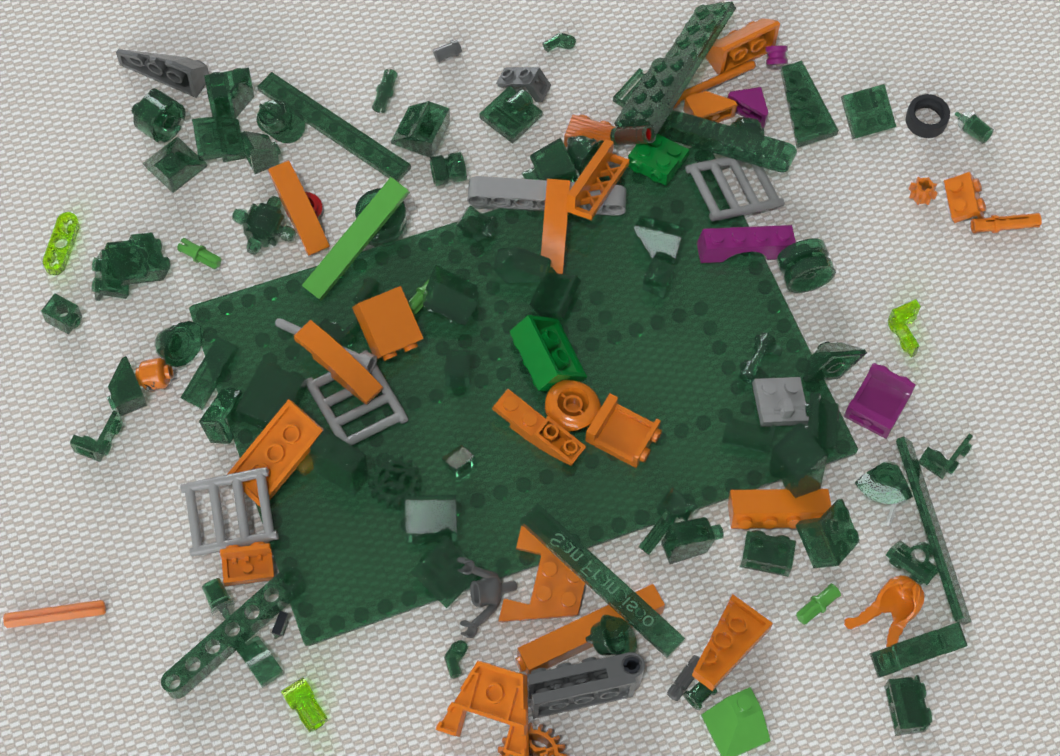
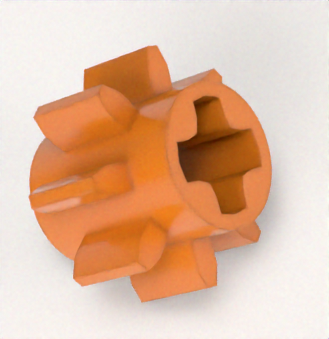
M917 177L916 182H911L909 186L911 191L909 198L913 199L917 205H929L931 199H935L938 192L935 191L937 183H933L930 177Z

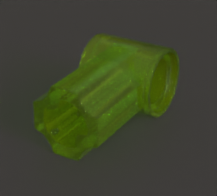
M304 677L281 690L286 702L292 710L296 711L309 732L319 729L328 721L327 716L315 700V695Z

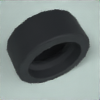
M919 95L909 104L905 122L909 130L919 137H937L947 127L950 119V109L948 104L936 95ZM921 108L931 109L940 116L941 120L936 124H926L916 117L915 111Z

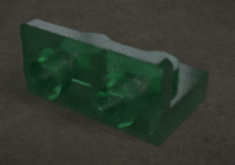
M102 249L92 261V271H95V278H93L91 290L95 292V300L100 301L103 295L127 299L129 296V254Z

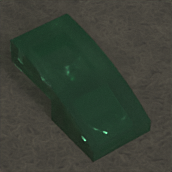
M258 636L236 648L237 653L262 688L284 674L282 668Z

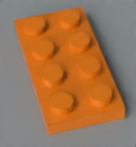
M288 399L227 475L268 467L269 476H266L269 500H271L326 431L293 401ZM256 479L243 481L244 493L260 507Z

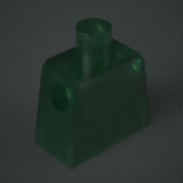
M561 138L531 154L530 160L533 168L521 172L523 179L570 180V182H576L578 179L576 169Z
M706 517L675 522L670 526L661 541V545L670 565L705 554L715 540L723 538L724 533L720 524L711 526Z

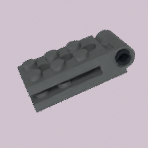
M629 652L601 659L589 657L583 659L582 663L574 665L569 662L562 663L551 670L538 668L531 671V674H527L528 699H532L531 712L533 719L633 697L634 691L640 687L645 668L644 659L637 653Z

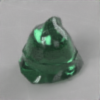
M571 136L568 138L567 153L579 176L604 142L603 140L591 139L587 136Z
M185 321L163 329L155 338L154 346L157 355L164 358L165 363L172 367L188 364L201 349L203 340L201 327L192 321Z

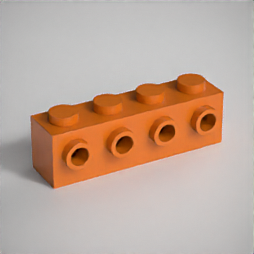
M828 489L730 490L728 511L731 529L829 527L832 506Z

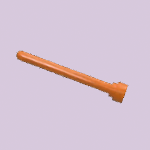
M749 61L679 93L668 92L661 96L662 105L668 112L674 110L690 94L703 92L754 69L756 63Z

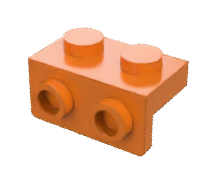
M970 172L944 180L951 218L954 223L975 216L985 218L983 211H986V205L983 198H980L979 192L982 191V186L978 178L975 179Z
M254 542L250 546L229 545L226 549H220L224 586L275 580L273 553L270 543Z

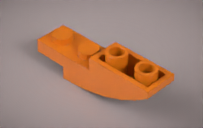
M509 389L505 391L492 408V410L510 423L509 427L524 439L570 466L586 448L583 443L549 416L547 418L543 417Z

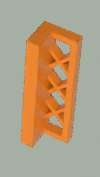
M605 139L568 192L566 212L592 220L628 167L630 159L613 154V141ZM609 163L619 164L620 167L610 168ZM609 176L611 180L601 182L599 178ZM600 190L601 194L591 196L590 191ZM590 204L592 208L588 211L580 208V206Z

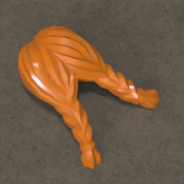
M900 575L891 578L879 590L875 602L870 607H867L865 611L861 612L858 617L846 618L844 625L852 630L855 627L867 624L868 621L879 616L881 613L891 612L893 622L889 628L886 649L884 651V657L891 660L896 656L895 645L898 643L903 629L907 623L916 617L924 604L925 596L922 587L908 576Z

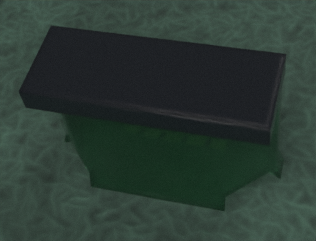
M280 611L271 632L274 635V639L282 635L284 636L289 623L287 620L288 613Z

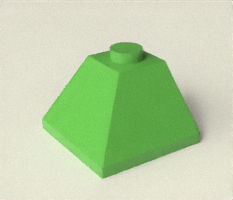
M751 687L726 697L701 714L720 756H739L771 741L763 711Z

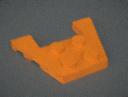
M521 526L516 549L541 555L530 604L504 599L498 622L577 617L586 582V577L580 571L586 564L579 560L573 561L572 557L570 558V554H566L560 548L552 547L549 541L528 528ZM585 569L583 573L587 575L588 570Z
M477 661L461 686V692L456 700L451 702L447 708L446 716L442 721H439L435 730L460 737L468 711L509 724L510 728L503 752L513 756H529L527 675L483 661Z

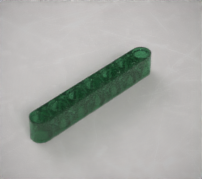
M655 106L643 125L644 128L647 127L650 131L673 142L781 173L789 170L797 155L795 146L788 142L662 106Z
M293 566L281 570L167 670L161 678V686L165 692L174 699H180L187 695L299 596L305 589V580L300 570ZM290 578H298L295 584L287 585V581ZM272 594L279 595L276 601H267ZM259 611V615L255 619H248L251 612ZM240 628L236 636H229V632L232 629ZM214 645H220V649L217 653H209L211 647H213ZM193 663H200V667L196 671H189ZM174 680H180V685L177 688L170 689V684Z

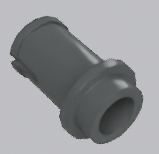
M450 40V43L433 49L437 62L454 55L457 57L462 52L458 40Z

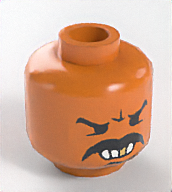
M162 358L144 360L135 371L138 385L147 391L168 387L170 379L174 375L172 366L168 365Z

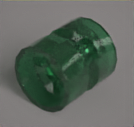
M461 151L450 153L447 158H444L443 155L429 158L435 187L446 185L449 180H452L454 183L467 180L465 162Z

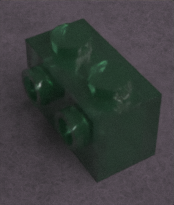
M759 530L747 531L739 567L789 577L793 565L796 541L790 540L789 537L784 535L775 537L766 535V533Z

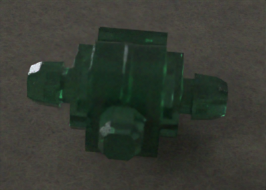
M272 196L266 204L260 203L259 206L253 203L248 213L247 210L240 208L234 210L232 219L240 225L243 224V232L248 240L246 245L248 253L256 255L262 247H268L269 244L274 247L277 245L280 237L281 240L288 242L294 240L296 231L292 227L285 226V218L280 210L281 200L279 197Z

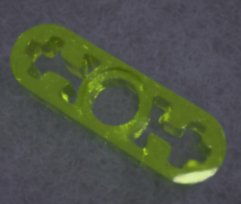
M64 212L56 220L42 261L46 272L50 275H59L66 268L80 228L79 221L74 213ZM69 221H72V224H69L66 229L64 224H68ZM64 239L68 241L65 247L57 248L55 246L58 240ZM55 254H57V260L59 264L56 263L53 267H51L50 263L55 262Z

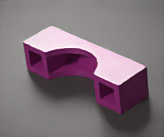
M792 225L703 229L697 241L700 263L724 262L727 258L743 252H759L764 254L767 260L789 259L796 247Z

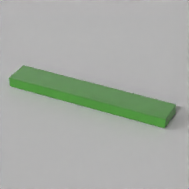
M390 177L302 286L322 301L408 196L409 190Z

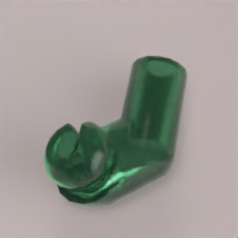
M558 33L544 41L542 45L547 52L556 47L572 49L576 44V39L572 35Z
M463 640L454 642L444 656L451 679H456L463 675L459 662L468 650V645Z

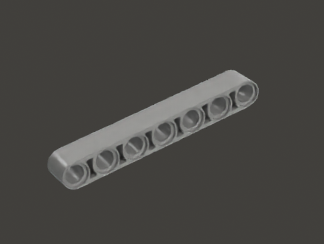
M475 176L469 180L467 201L470 205L477 207L544 211L547 180ZM570 182V189L575 184V182ZM615 185L596 214L621 215L625 213L626 188L621 185ZM600 190L590 191V194L595 196L600 195L601 192ZM590 204L580 206V208L588 211L592 208Z

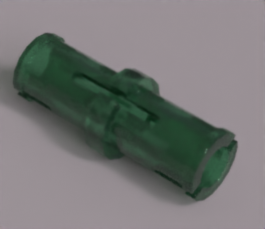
M385 69L381 83L376 88L377 95L372 109L377 113H380V110L381 113H385L389 98L393 96V86L398 76L395 70Z

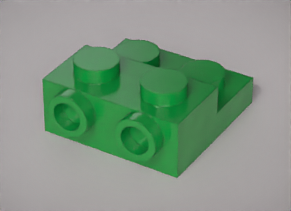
M651 131V139L638 142L628 155V159H630L628 167L636 173L649 177L654 182L667 186L689 156L690 149Z

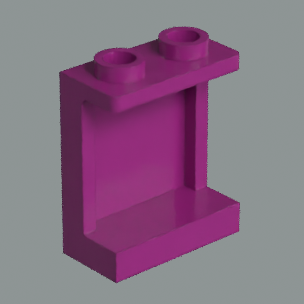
M873 363L853 400L850 401L844 417L887 439L916 385L907 377L891 372L886 366Z

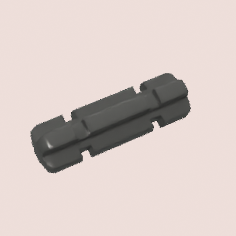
M692 656L688 665L684 667L674 684L669 688L667 695L672 700L679 701L684 693L683 691H686L694 680L692 673L700 657Z

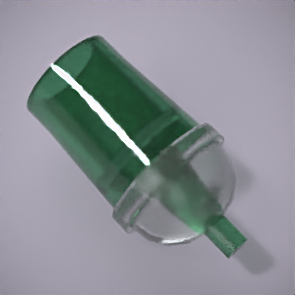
M957 111L955 113V116L958 117L957 124L960 131L969 134L982 144L987 142L992 136L994 129L981 120L975 112L965 111L960 114Z
M220 578L208 581L201 588L211 608L212 616H215L218 620H226L228 625L233 624L231 617L235 613L234 600L230 598Z

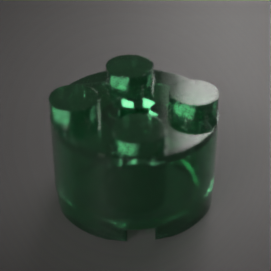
M155 88L151 89L140 102L135 103L131 110L134 115L133 123L136 129L158 143L159 141L165 143L173 139L181 129L179 125L181 118L185 120L186 116L185 108L182 104Z

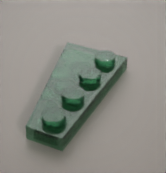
M803 61L782 66L781 76L796 148L836 136L839 130Z

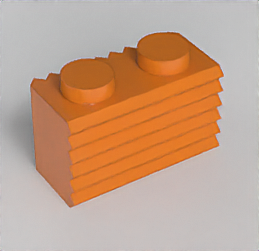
M572 114L564 135V146L595 155L605 139L613 141L616 127L607 121L598 122L591 120L583 114L579 116Z

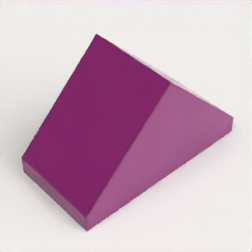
M756 87L730 91L728 99L734 100L737 103L735 113L764 128L769 112L762 88Z

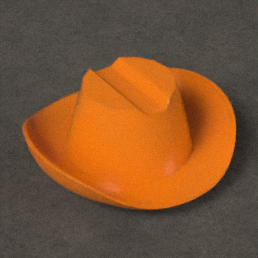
M563 380L556 383L548 391L545 400L547 417L549 416L566 431H576L590 425L601 408L599 398L594 390L584 383L573 380Z

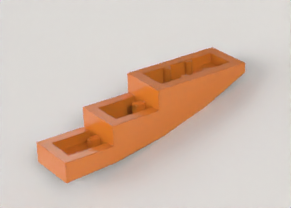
M287 160L267 169L285 212L288 213L292 225L300 237L306 254L309 256L329 247L322 227L290 161Z
M547 179L539 272L563 274L568 215L566 203L567 194L570 190V180Z
M310 320L294 335L295 341L312 354L313 359L331 373V377L364 404L367 405L383 389V386L348 351L313 321Z

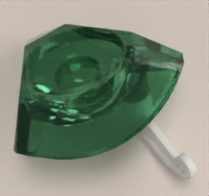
M883 462L855 481L859 490L871 500L883 504H891L886 521L887 526H890L892 523L896 505L913 497L900 467L895 462Z

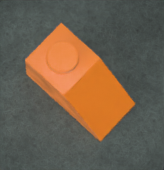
M703 91L692 93L686 97L683 111L694 131L735 117L737 103L720 95Z

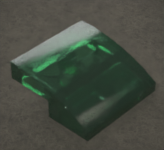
M227 117L192 119L199 161L222 158L223 162L246 159L238 119Z

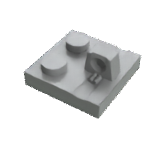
M800 377L754 379L752 385L761 426L803 425L809 422Z

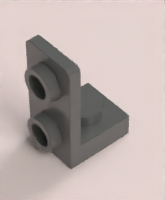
M506 67L496 82L498 87H526L535 102H543L551 87L550 82L540 67Z

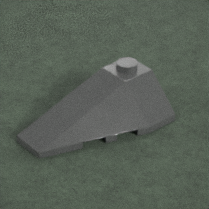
M123 49L116 51L120 66L195 98L198 97L210 79L207 65L200 60Z

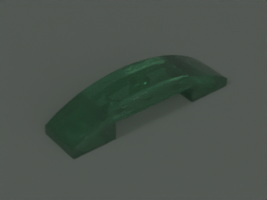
M956 622L869 654L877 676L881 678L917 663L967 647L968 645L960 623Z

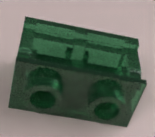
M916 675L914 680L912 677L888 679L884 689L895 736L926 732L931 725L930 723H932V712L929 707H926L924 699L927 695L924 683L920 682L919 675Z

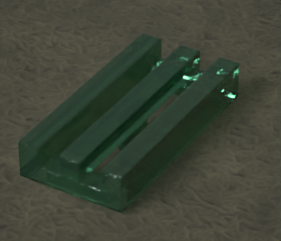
M639 68L613 96V102L631 113L657 84V79L654 77L650 78V74H644L643 70ZM645 82H647L648 84H647V85L641 90V92L631 101V103H630L629 105L626 104V103L631 99V97L634 96V95L637 93V91L641 88V86H642Z

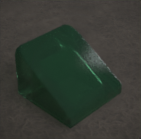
M462 444L442 457V460L455 477L476 464V457Z

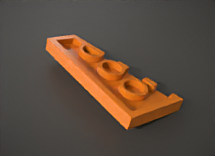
M732 594L707 646L694 668L692 676L713 691L767 634L773 623Z

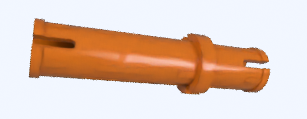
M1040 213L1000 217L998 215H991L988 218L971 219L970 227L972 233L989 231L999 233L1000 230L1040 227L1042 218Z

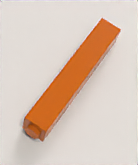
M651 584L626 596V599L624 597L619 599L622 602L615 601L518 647L517 657L515 658L519 670L521 672L525 671L526 674H531V671L538 668L548 669L642 624L646 616L654 618L662 614L665 604L654 584ZM630 597L631 599L623 606L622 604ZM631 601L635 602V603L638 605V607H637L636 609H633V608H631V607H628V609H629V610H632L633 612H629V611L626 609V606H627V605H631V606H633V607H636V605H635L634 603H630ZM638 609H643V610L645 611V613H646L645 616H644V612H643V611H639V612L636 614V616H637L638 618H642V619L639 620V619H637V618L635 617V612H636Z

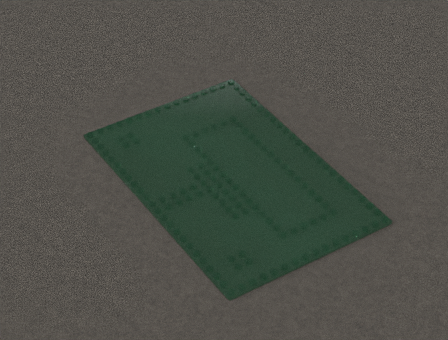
M704 143L688 148L690 149L689 156L667 186L654 182L649 177L636 173L629 167L626 168L616 185H621L627 190L626 211L621 215L595 214L593 219L589 220L568 212L563 274L539 272L544 211L498 208L362 251L322 301L302 286L317 266L190 306L189 311L240 458L288 399L293 401L326 431L270 500L274 531L278 532L279 539L269 543L305 646L323 642L470 590L471 582L480 580L483 577L473 573L466 575L459 572L458 569H462L465 566V563L457 561L459 557H465L473 561L476 567L496 572L500 579L539 566L541 555L516 549L521 526L528 528L549 542L552 539L563 542L561 536H555L556 534H561L565 538V542L559 544L552 541V544L559 546L558 548L560 549L564 547V550L568 552L569 550L565 544L567 542L571 543L575 547L569 553L571 555L576 550L579 552L729 499L730 490H756L857 453L858 447L764 255L759 252H743L727 258L724 262L700 263L697 241L703 229L749 227L744 215L711 221L709 218L710 211L691 173H687L685 170L686 165L716 159L709 144ZM711 169L700 171L719 210L730 209ZM609 176L599 178L601 182L611 180ZM432 274L439 276L433 284L438 282L439 279H442L444 284L432 296V301L427 302L414 315L424 339L417 342L418 347L407 352L402 348L396 351L397 356L386 361L381 357L377 359L376 363L409 420L404 424L398 422L352 445L353 448L345 452L305 383L306 379L313 378L314 380L329 371L316 362L312 354L295 341L294 334L278 328L275 325V321L281 318L302 328L311 320L341 346L359 354L365 350L372 354L352 307L401 286L409 302L416 294V289L422 287ZM527 315L557 318L587 375V378L580 382L594 390L599 398L601 407L611 393L618 397L617 404L652 422H655L656 418L661 420L659 429L662 430V433L656 443L652 442L649 449L651 451L646 461H640L637 468L587 443L585 441L586 431L590 425L576 431H568L586 446L571 466L542 451L509 427L510 423L492 410L507 389L511 390L545 418H547L545 400L548 392L538 391L534 386L533 379L523 364V358L515 347L509 331ZM453 366H455V372H462V375L455 374L454 379H464V381H452ZM800 377L809 422L803 425L761 426L752 385L754 379ZM336 380L319 387L324 398L345 389ZM380 391L373 399L383 395V393ZM353 395L330 408L335 417H338L364 403ZM386 403L341 427L348 437L394 414L389 403ZM256 504L262 521L261 508Z

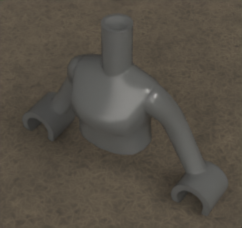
M459 557L457 561L465 563L462 569H458L459 572L466 575L473 573L483 577L480 580L471 582L470 594L472 603L476 607L489 604L472 622L467 620L460 622V625L468 627L465 632L460 634L467 638H473L477 634V627L498 608L502 593L517 590V583L514 580L501 583L500 577L496 572L476 567L473 561L465 557Z

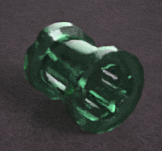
M698 682L690 691H685L683 696L693 708L700 710L702 704L711 695L717 694V689L715 688L711 691L701 682Z

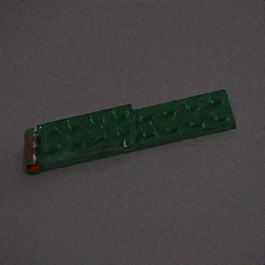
M733 2L702 4L694 10L693 15L685 24L680 35L675 39V43L666 53L665 58L660 57L652 62L651 67L642 77L631 98L622 108L620 115L614 122L616 128H613L610 133V139L614 142V145L648 144L655 141L658 131L734 13L736 7Z

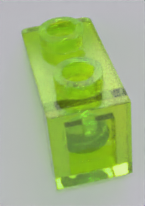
M917 299L892 309L888 318L890 330L896 333L902 349L908 352L911 358L916 356L920 346L906 324L913 322L917 318L921 308Z

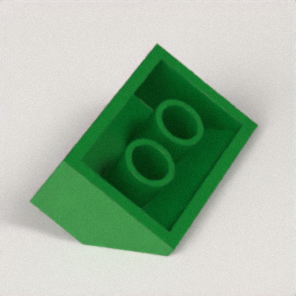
M527 315L509 331L515 347L523 358V364L528 369L533 379V384L538 391L548 392L552 386L563 380L580 382L587 378L557 318Z

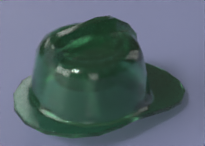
M269 100L264 104L260 103L256 121L258 127L263 132L282 143H293L302 137L305 131V121L298 111L279 100Z
M603 615L601 620L591 627L590 635L585 638L586 642L593 644L594 649L602 656L620 655L629 652L635 653L637 649V640L632 627L626 620L610 615Z

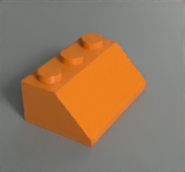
M765 18L756 22L752 21L739 30L731 31L721 39L711 41L707 45L705 58L718 75L746 62L753 61L767 54L765 47L776 45L780 23L777 20Z

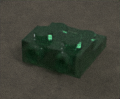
M152 232L131 234L129 240L108 242L104 248L121 286L162 281L170 269L169 258L163 257L161 252V240L155 238Z

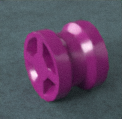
M788 46L765 47L768 53L766 65L788 64V59L786 58Z

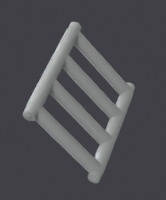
M758 151L685 166L686 172L691 173L710 211L709 218L711 221H719L785 205L784 199L778 197L759 161L760 153ZM750 161L769 200L759 202L740 163ZM731 166L750 203L749 205L739 206L720 167ZM711 169L730 209L719 210L700 171Z
M377 364L371 375L383 386L381 390L383 395L371 400L367 405L363 404L338 417H335L330 407L353 396V394L345 388L324 398L319 387L334 381L330 372L314 380L313 378L305 380L308 390L345 452L350 451L353 448L352 445L398 422L404 424L409 420ZM389 403L394 414L348 437L346 436L341 427L342 425Z
M268 467L180 485L181 492L185 493L193 546L190 548L191 556L220 552V549H226L229 545H239L242 547L250 546L254 542H270L279 539L278 532L274 531L266 476H269ZM256 479L264 533L250 535L242 482ZM232 484L240 537L226 540L218 486ZM209 489L216 542L203 545L195 491Z

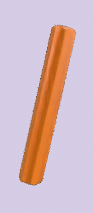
M103 600L10 612L3 615V623L6 628L104 615L106 613V605Z

